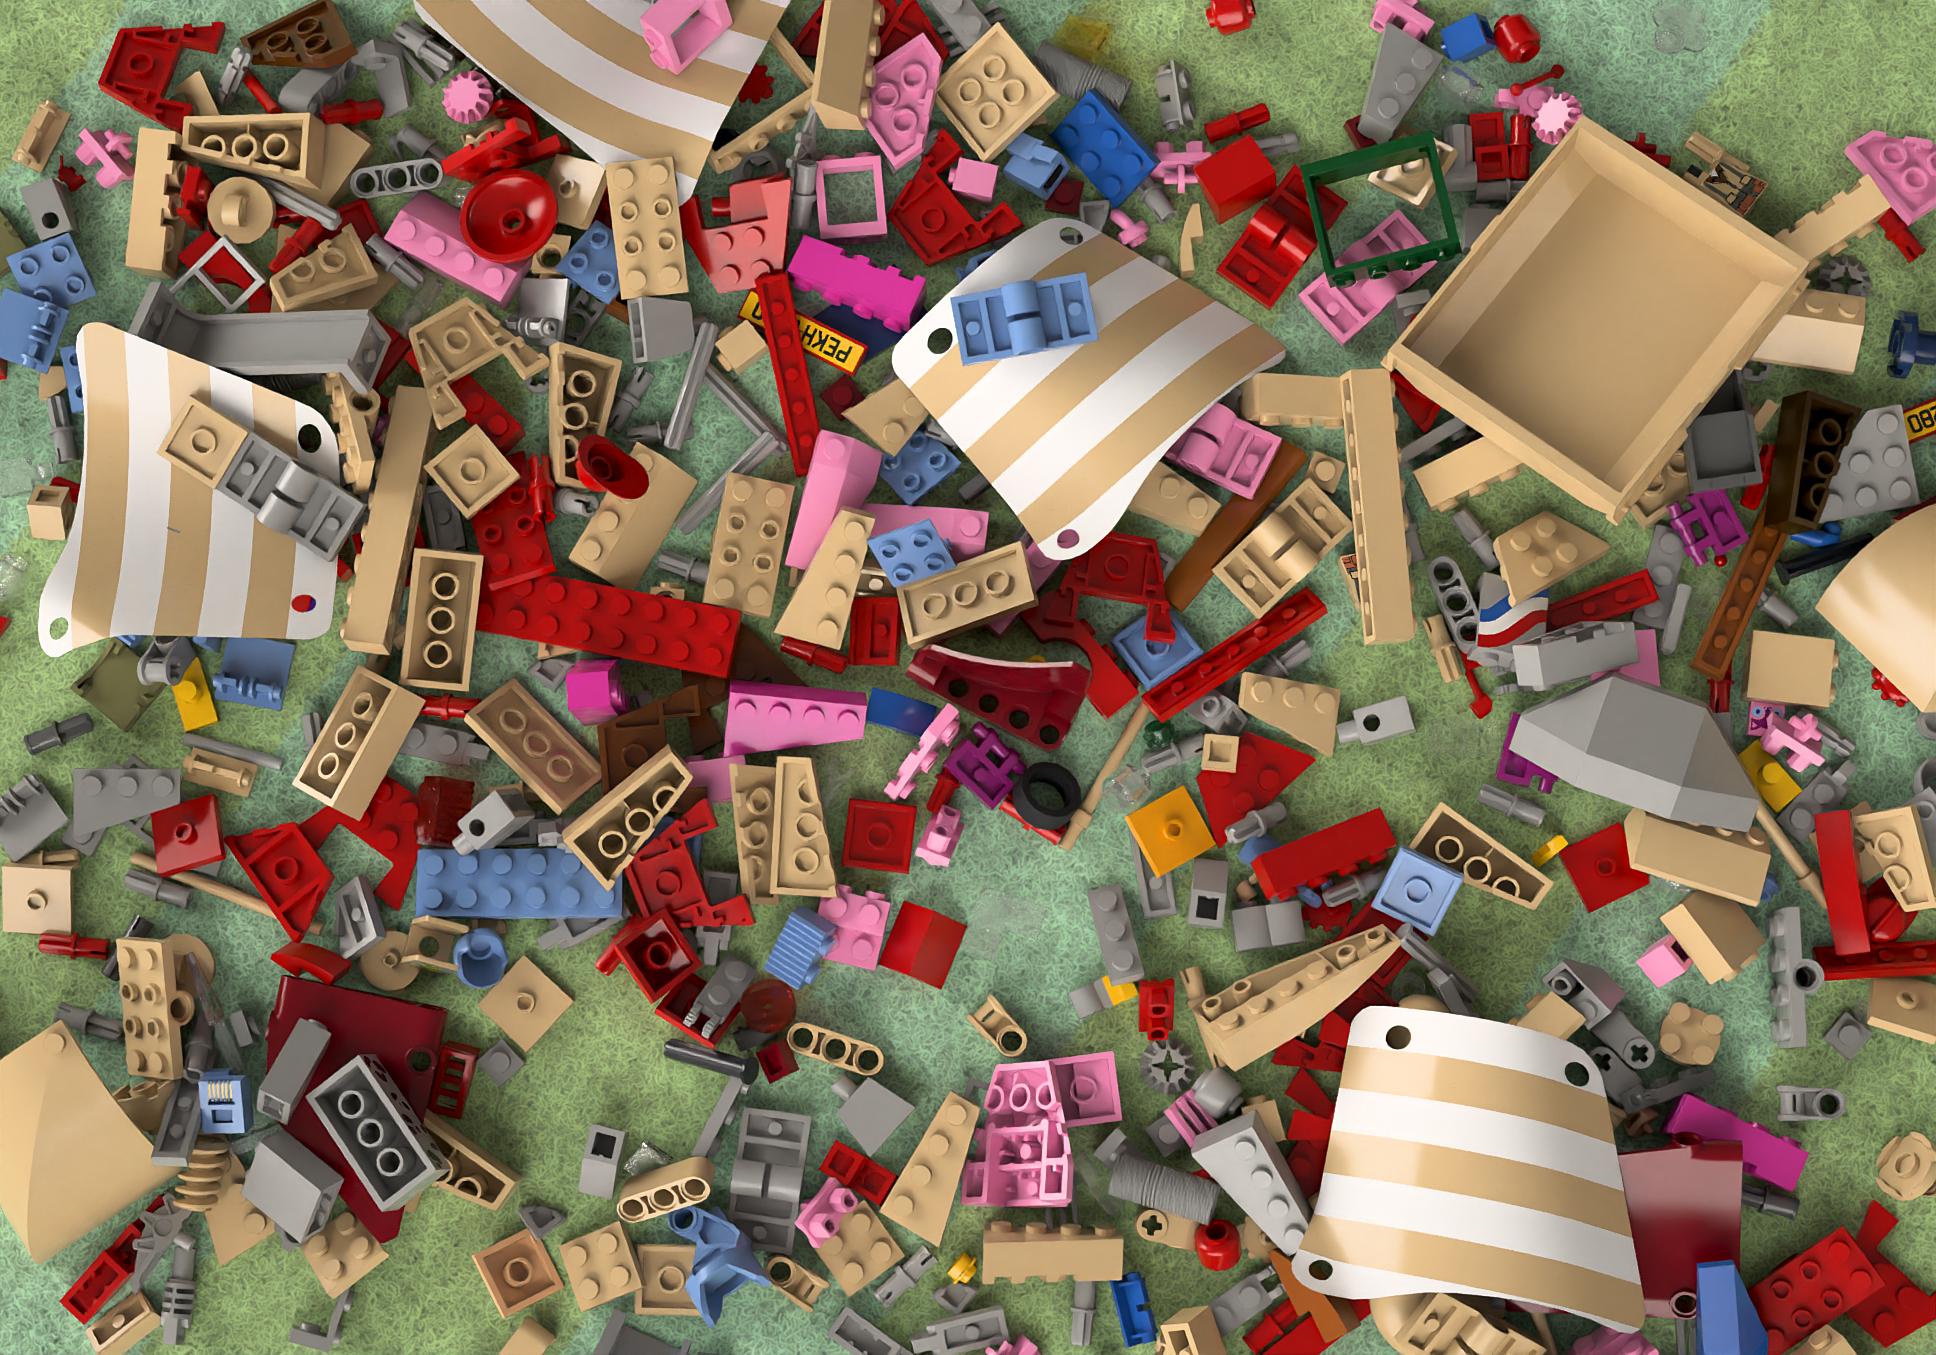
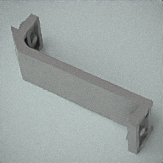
M150 282L127 332L232 375L342 373L358 394L370 393L391 342V338L369 309L200 315L181 306L162 282Z

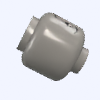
M1216 1067L1213 1070L1207 1068L1191 1088L1195 1092L1194 1100L1214 1118H1221L1226 1113L1233 1116L1244 1102V1099L1240 1097L1243 1091V1084L1221 1067Z

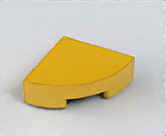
M1556 835L1531 855L1532 858L1530 859L1539 868L1569 843L1562 835Z

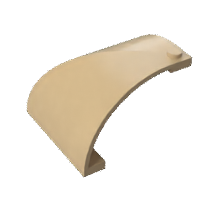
M1936 503L1901 519L1867 544L1836 576L1815 607L1830 624L1923 713L1936 712Z
M62 1019L0 1060V1208L32 1260L38 1265H41L186 1169V1167L153 1165L151 1155L155 1144L136 1125L106 1087L83 1053V1048L68 1024Z

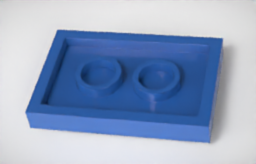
M1096 88L1089 90L1050 134L1052 139L1101 194L1110 201L1114 208L1120 207L1161 163L1159 158Z

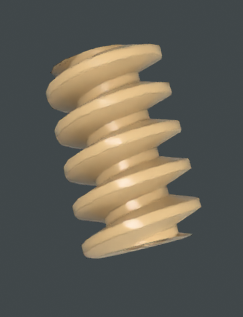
M197 1135L188 1166L189 1171L178 1173V1177L187 1181V1184L176 1186L175 1191L183 1194L184 1198L173 1200V1205L198 1212L211 1211V1207L218 1205L219 1199L214 1194L220 1192L221 1184L216 1180L223 1177L224 1171L219 1166L224 1165L226 1162V1157L221 1154L228 1150L229 1144L226 1141L212 1136Z

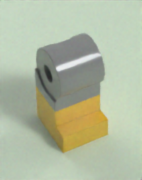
M1107 975L1068 995L1080 1020L1098 1011L1102 1012L1134 998L1139 994L1133 982L1111 987Z

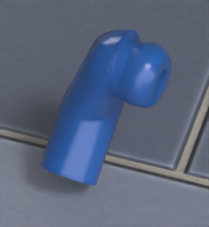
M1826 522L1823 531L1812 530L1791 535L1790 540L1814 547L1834 545L1841 539L1839 535L1842 532V527L1833 522Z

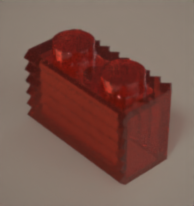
M443 776L424 777V782L421 783L418 790V798L421 802L420 815L414 822V834L417 836L416 844L455 849L452 840L462 833L458 826V821L469 813L473 806L474 782Z

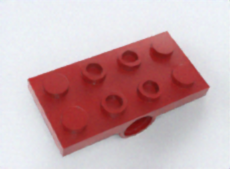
M1295 164L1267 202H1264L1255 213L1244 233L1215 272L1269 311L1318 247L1303 177L1299 167ZM1326 186L1317 187L1327 232H1329L1348 206V202Z
M524 451L504 456L521 478L471 518L480 554L484 556L483 566L491 591L557 571L546 533L547 527L543 514V523L536 522L533 518V499L528 492L531 477Z
M1842 1224L1801 1253L1797 1252L1774 1267L1771 1273L1746 1290L1767 1331L1768 1355H1781L1884 1287L1886 1281Z

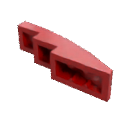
M1847 809L1814 814L1823 888L1836 955L1840 957L1871 953L1872 943L1866 885L1862 883L1859 849L1855 846L1852 812Z
M165 1194L158 1195L145 1211L154 1213L157 1209L164 1206L162 1197ZM140 1218L132 1222L116 1241L97 1257L59 1301L83 1325L87 1324L133 1277L138 1251L133 1249L134 1239L141 1238L145 1223Z

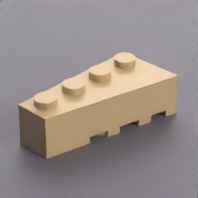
M139 127L128 243L125 252V266L139 275L176 280L180 265V259L177 255L183 251L188 225L176 213L177 207L182 208L184 203L180 198L187 167H202L201 161H198L181 149L182 136L175 131Z
M557 342L548 347L550 360L549 457L551 480L555 483V487L561 489L565 487L573 488L582 494L591 490L583 485L577 475L575 463L578 460V446L580 441L588 435L597 434L605 436L622 360Z
M1483 436L1414 470L1413 477L1431 512L1439 509L1440 513H1443L1459 504L1457 500L1467 495H1470L1471 498L1476 497L1489 490V485L1500 480L1502 483L1518 476L1520 471L1529 468V466Z
M844 505L841 506L820 547L775 624L774 633L840 650L868 547L867 539L871 536L875 522L874 513Z
M667 744L562 831L563 841L607 892L615 884V880L623 869L627 868L633 860L635 853L644 841L654 832L656 825L662 817L668 813L694 777L691 769L670 744Z
M1442 801L1438 802L1407 845V847L1463 873L1464 879L1462 882L1531 910L1537 908L1554 884L1548 877Z
M426 1109L423 1126L452 1168L430 1186L442 1188L454 1193L456 1196L494 1211L504 1207L524 1177L432 1111Z

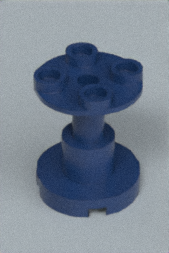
M1900 310L1898 314L1901 320L1894 319L1889 336L1888 352L1892 353L1894 362L1893 365L1887 366V373L1892 378L1906 379L1913 363L1932 366L1936 364V332L1919 330L1917 313Z

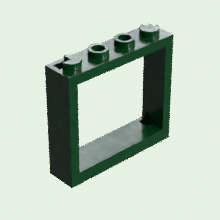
M1432 130L1300 166L1325 275L1330 288H1348L1353 286L1356 281L1366 278L1371 280L1382 279L1388 276L1389 272L1400 269L1412 271L1420 268L1423 263L1434 260L1446 262L1455 258L1457 254L1462 253ZM1428 157L1448 238L1336 268L1317 187Z

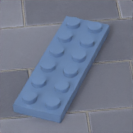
M456 849L418 850L416 918L426 915L439 919L623 918L624 869L615 880V884L607 892L574 853H565V849H486L478 851L474 849L465 857Z

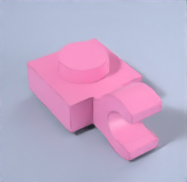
M1534 85L1523 90L1520 96H1513L1510 89H1499L1498 94H1495L1494 108L1516 109L1517 114H1524V120L1526 115H1530L1532 121H1535L1536 117L1533 112L1539 111L1542 106L1541 100L1551 98V94L1554 93V87Z

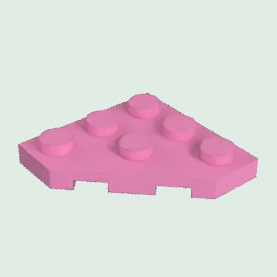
M921 33L873 66L876 69V84L874 87H870L869 98L872 101V114L870 118H866L865 126L895 170L924 152L943 65L941 57L924 33Z
M1872 130L1847 146L1844 154L1864 176L1866 174L1870 175L1893 210L1907 226L1936 209V145L1933 144V140L1910 136L1901 139L1886 136V132Z
M948 703L920 738L921 740L918 743L920 751L918 752L916 749H913L899 768L897 773L899 777L896 780L892 779L885 788L884 793L894 802L899 797L905 800L917 786V783L913 780L921 770L927 774L939 759L937 751L943 744L949 747L960 734L959 711Z

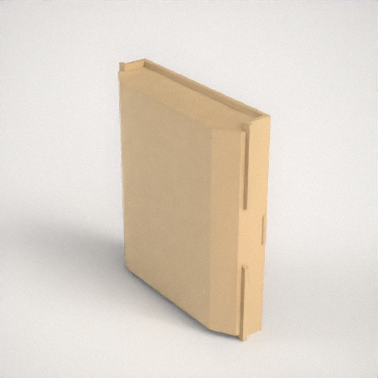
M1582 115L1501 215H1496L1476 239L1468 255L1388 350L1387 355L1381 361V365L1391 372L1396 368L1419 392L1586 506L1606 513V519L1618 526L1687 439V428L1734 369L1741 370L1809 285L1810 280L1805 278L1810 262L1585 115Z

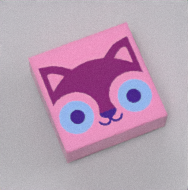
M1750 701L1746 736L1761 738L1768 729L1766 718L1772 712L1784 718L1785 705Z

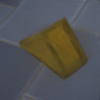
M1069 14L1051 42L1064 50L1066 49V51L1075 53V55L1084 57L1091 62L1093 61V63H1098L1112 42L1113 27L1109 23Z

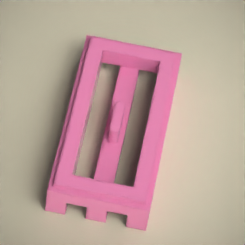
M1192 1089L1186 1091L1164 1111L1191 1149L1196 1135L1219 1126L1214 1118L1194 1100V1091ZM1178 1109H1180V1110L1182 1111V1113L1185 1115V1117H1186V1118L1188 1119V1121L1191 1123L1190 1126L1187 1124V1122L1185 1121V1119H1184V1118L1182 1117V1115L1179 1113Z

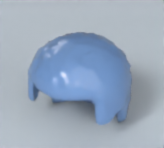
M478 928L462 935L456 942L453 954V964L459 966L458 972H456L459 979L469 987L480 989L489 988L501 981L505 966L508 963V953L498 933L491 929Z

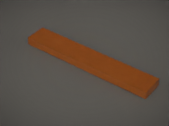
M1282 439V443L1253 500L1237 493L1234 494L1165 580L1164 589L1169 605L1182 613L1214 575L1211 570L1241 542L1309 458L1303 450Z
M1768 495L1748 535L1749 540L1743 546L1689 666L1718 682L1723 680L1788 536V534L1763 527Z

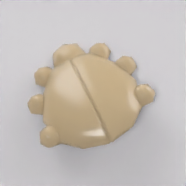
M1247 1215L1244 1218L1245 1224H1239L1236 1227L1239 1231L1240 1239H1242V1250L1245 1248L1249 1250L1247 1254L1249 1259H1254L1257 1256L1262 1258L1264 1263L1268 1264L1271 1259L1267 1252L1278 1246Z

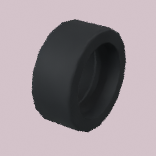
M1046 761L1034 763L1027 768L1013 789V804L1017 813L1025 822L1038 829L1053 830L1062 827L1071 819L1081 802V789L1077 779L1068 769L1059 764ZM1033 782H1043L1054 787L1062 796L1064 801L1063 809L1052 810L1040 805L1030 792V784Z

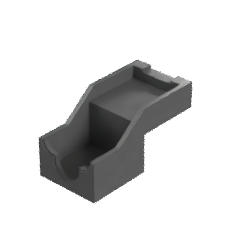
M1734 369L1686 430L1688 437L1683 443L1690 494L1763 483L1753 413L1744 388L1741 370Z

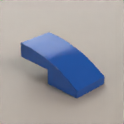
M873 687L865 722L894 729L898 733L921 738L934 721L937 707L907 696Z

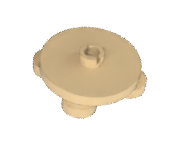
M386 927L384 930L387 938L361 956L358 962V969L373 986L397 996L401 995L406 987L414 982L421 969L401 963L408 935L398 932L392 927ZM419 947L420 952L427 957L426 952Z
M1675 1003L1671 1006L1668 1015L1661 1024L1659 1048L1671 1060L1680 1065L1706 1067L1711 1064L1719 1049L1720 1033L1724 1027L1723 1021L1717 1015H1708L1704 1011L1688 1007L1684 1003Z

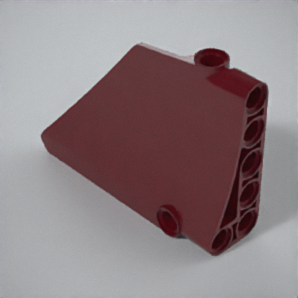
M929 644L917 650L905 675L914 679L916 685L927 693L1043 752L1050 753L1057 751L1063 745L1075 722L1080 706L1087 695L1091 671L1081 664L1072 661L1029 663L993 660ZM957 681L965 683L968 687L967 694L961 698L953 697L949 693V687L952 683ZM992 697L998 702L996 711L993 713L983 712L979 707V702L983 698ZM1021 712L1028 717L1029 722L1026 727L1017 729L1011 726L1009 718L1012 714ZM1045 728H1053L1058 732L1059 739L1054 744H1045L1040 739V732Z
M281 975L274 1010L271 1011L265 1035V1041H268L266 1076L300 1018L309 1021V1019L316 1020L325 1025L328 1029L327 1031L332 1034L329 1046L288 1125L277 1122L287 1133L344 1178L338 1194L379 1243H386L398 1236L405 1205L398 1210L381 1212L305 1096L358 1055L375 1054L423 1125L449 1009L334 984L328 986L323 982ZM415 1052H427L431 1057V1064L425 1069L416 1068L411 1061V1057Z
M1679 1132L1673 1135L1671 1143L1661 1148L1620 1152L1617 1155L1645 1302V1317L1687 1320L1697 1316V1263L1733 1260L1740 1274L1743 1145L1742 1140L1709 1139V1141H1704L1703 1136L1698 1133ZM1681 1295H1690V1296H1692V1297H1690L1689 1299H1680V1298H1678V1297L1681 1296ZM1505 1298L1504 1309L1509 1312L1573 1314L1548 1306Z

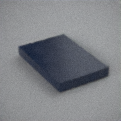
M843 303L840 306L832 304L812 317L870 347L861 366L897 344L907 333L905 330H902L901 333L892 331L883 325L884 321L873 316L871 319L860 317L852 311V307ZM924 306L915 325L928 313Z

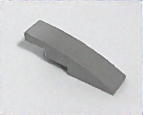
M845 1306L826 1333L827 1336L853 1355H916L848 1306Z

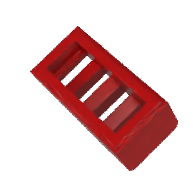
M450 1040L442 1045L428 1105L430 1111L459 1120L462 1118L477 1065L476 1061L479 1058L480 1048ZM450 1057L465 1059L466 1063L450 1060ZM447 1068L461 1071L463 1076L458 1077L446 1074ZM443 1082L460 1086L459 1092L443 1088ZM439 1096L457 1099L456 1106L444 1103L455 1109L437 1105Z

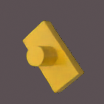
M197 657L187 668L182 681L178 685L172 686L186 732H192L220 722L201 658Z
M1758 739L1754 740L1738 754L1761 793L1760 798L1774 814L1779 812L1802 792L1801 788L1772 755L1762 749Z

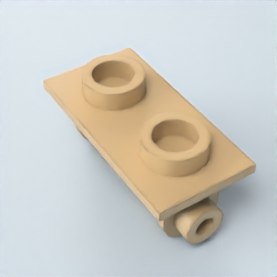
M41 101L12 160L43 173L71 114L59 109V106L51 101Z
M193 747L191 755H186L182 767L186 769L183 780L249 798L259 765Z

